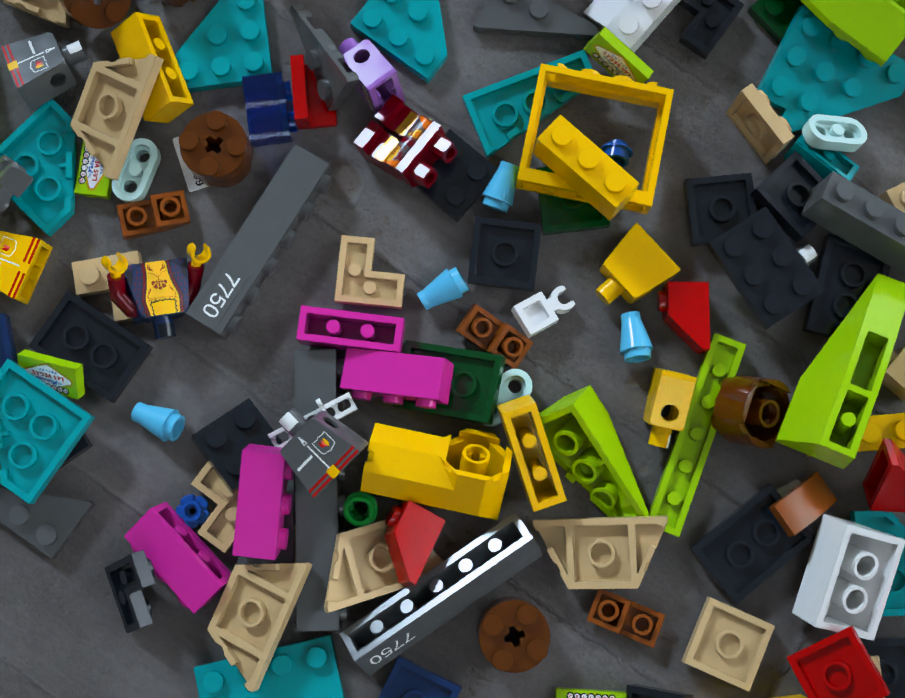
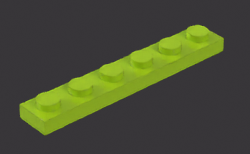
M717 333L711 335L710 350L705 353L697 375L684 430L677 431L649 510L650 516L668 515V523L664 532L675 537H679L717 431L711 425V415L714 412V405L721 389V383L725 378L736 376L746 348V344Z

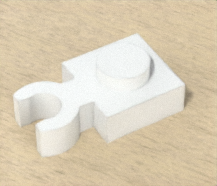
M565 286L555 288L548 299L545 298L541 291L513 306L511 312L528 339L556 324L559 318L555 313H568L575 305L574 301H570L567 304H562L558 301V296L566 290Z

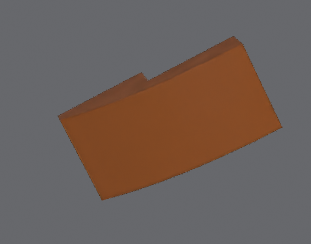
M184 190L150 195V200L116 205L123 240L164 232L190 223Z
M472 304L455 330L457 334L484 352L503 355L506 358L505 365L511 369H517L533 344V341L508 323L501 322L477 304Z
M816 471L790 489L787 495L771 505L769 509L787 535L791 537L798 534L820 517L837 499Z
M598 589L587 621L654 648L666 615L607 590Z

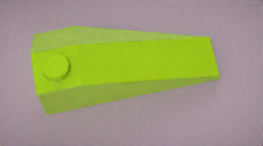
M591 385L564 396L539 413L554 461L567 472L565 477L572 484L577 481L590 493V500L608 517L650 516L609 413Z

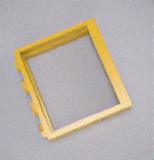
M541 63L515 188L589 203L556 173L530 168L546 87L657 108L641 190H636L631 200L621 209L647 215L653 203L674 89L657 86L658 82H648L646 84L634 82L632 78L623 75H616L614 77L603 76L593 69L578 71L568 69L567 66L558 63V66Z

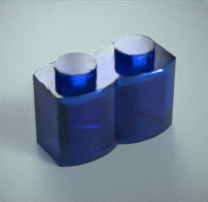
M282 71L243 76L242 84L250 141L253 147L293 142L292 133L298 132L294 119V112L289 113L287 101L293 100L290 80L284 81Z

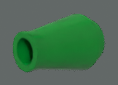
M355 492L349 495L343 505V513L347 521L359 527L371 524L378 513L375 496L366 492ZM360 502H365L369 508H362Z

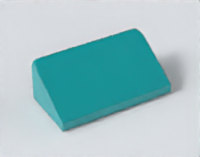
M801 134L784 156V160H786L797 151L823 179L834 171L851 181L860 168L859 165L840 151L811 147L805 141L803 134Z

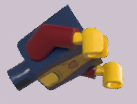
M193 242L188 244L187 253L192 259L187 262L186 257L128 265L127 258L117 252L118 261L115 265L111 266V260L106 255L103 256L101 264L110 272L107 274L111 301L125 316L131 317L135 324L152 322L156 340L176 337L173 319L184 316L198 295L202 284L204 263L208 262L211 258L210 248L204 243L202 253L195 255L196 245Z

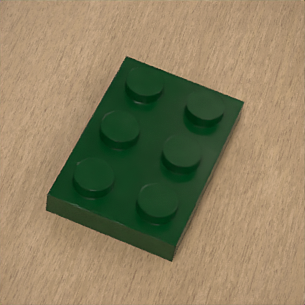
M406 340L404 354L441 357L454 364L448 405L436 404V409H426L415 406L416 401L404 400L403 405L392 404L393 407L482 424H493L506 360L503 355Z

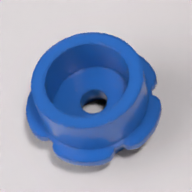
M621 139L609 140L608 143L601 147V150L621 167L627 166L629 158L633 155V150Z
M186 495L180 500L181 504L176 507V513L191 529L197 528L199 524L203 525L210 516L209 503L202 496ZM191 508L196 510V513L193 515L190 514Z

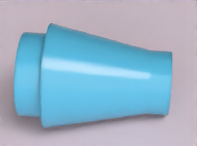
M505 161L500 162L499 168L482 193V196H484L482 204L484 206L507 213L509 206H513L519 171L518 166Z
M454 267L451 270L446 268L429 285L418 292L417 295L425 309L429 310L432 307L464 297L463 293L470 289L458 268Z
M630 311L621 314L620 355L624 356L626 363H640L651 359V351L654 348L642 322L640 312Z
M139 402L131 413L132 421L140 424L164 442L167 440H177L185 426V417L180 415L176 409L152 406Z

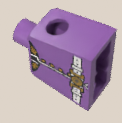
M348 38L340 44L339 51L344 56V68L347 73L354 71L357 73L359 81L355 89L375 115L393 94L405 102L397 71L370 40L365 39L358 44L354 38Z

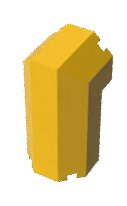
M375 423L367 450L369 454L364 464L360 491L498 520L510 472L513 451L507 446L506 450H504L499 445L500 439L494 433L475 429H463L459 432L458 437L451 439L452 434L441 437Z

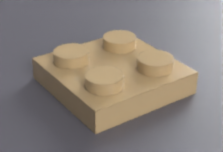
M753 83L741 90L726 112V115L765 164L774 159L795 137L791 133V127L787 120L776 114L770 106L768 96L762 90H757Z
M707 596L681 661L749 692L775 626Z

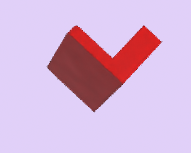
M290 55L294 119L298 129L336 127L337 111H328L325 101L319 97L317 80L313 70L311 71L308 68L304 55Z

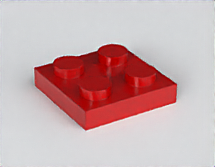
M853 625L786 657L808 698H884L891 694Z

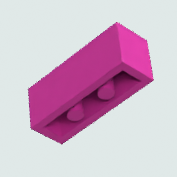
M301 305L296 340L301 345L346 350L349 347L402 353L406 324L404 318Z
M347 347L340 388L350 392L352 399L371 401L372 396L383 397V402L388 404L403 405L404 400L416 401L415 406L436 409V404L448 405L454 364L441 357Z
M248 444L242 450L233 556L276 560L281 549L286 550L289 529L283 527L284 516L289 515L291 511L292 494L287 493L288 480H293L294 471L281 455L280 450L283 447Z
M167 501L150 508L124 535L125 539L131 544L134 553L144 550L146 557L153 564L156 577L166 583L177 595L178 601L184 607L190 609L193 614L208 605L227 585L231 571L184 522Z

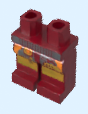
M394 94L374 116L378 123L371 120L353 142L365 160L397 179L404 181L413 189L417 184L430 188L438 175L432 165L437 159L446 164L450 163L458 153L454 143L447 138L439 124L418 114L406 106Z

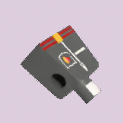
M50 32L0 47L16 89L31 111L75 86L77 81L71 66L88 59L79 40L61 48L54 34Z
M293 407L278 422L293 437L280 450L281 455L314 499L369 444L360 435L323 410L307 421Z

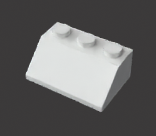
M594 0L583 13L602 29L606 27L635 53L680 0Z
M823 514L792 613L814 627L834 632H840L853 625L860 638L874 641L902 555L905 540L853 521Z

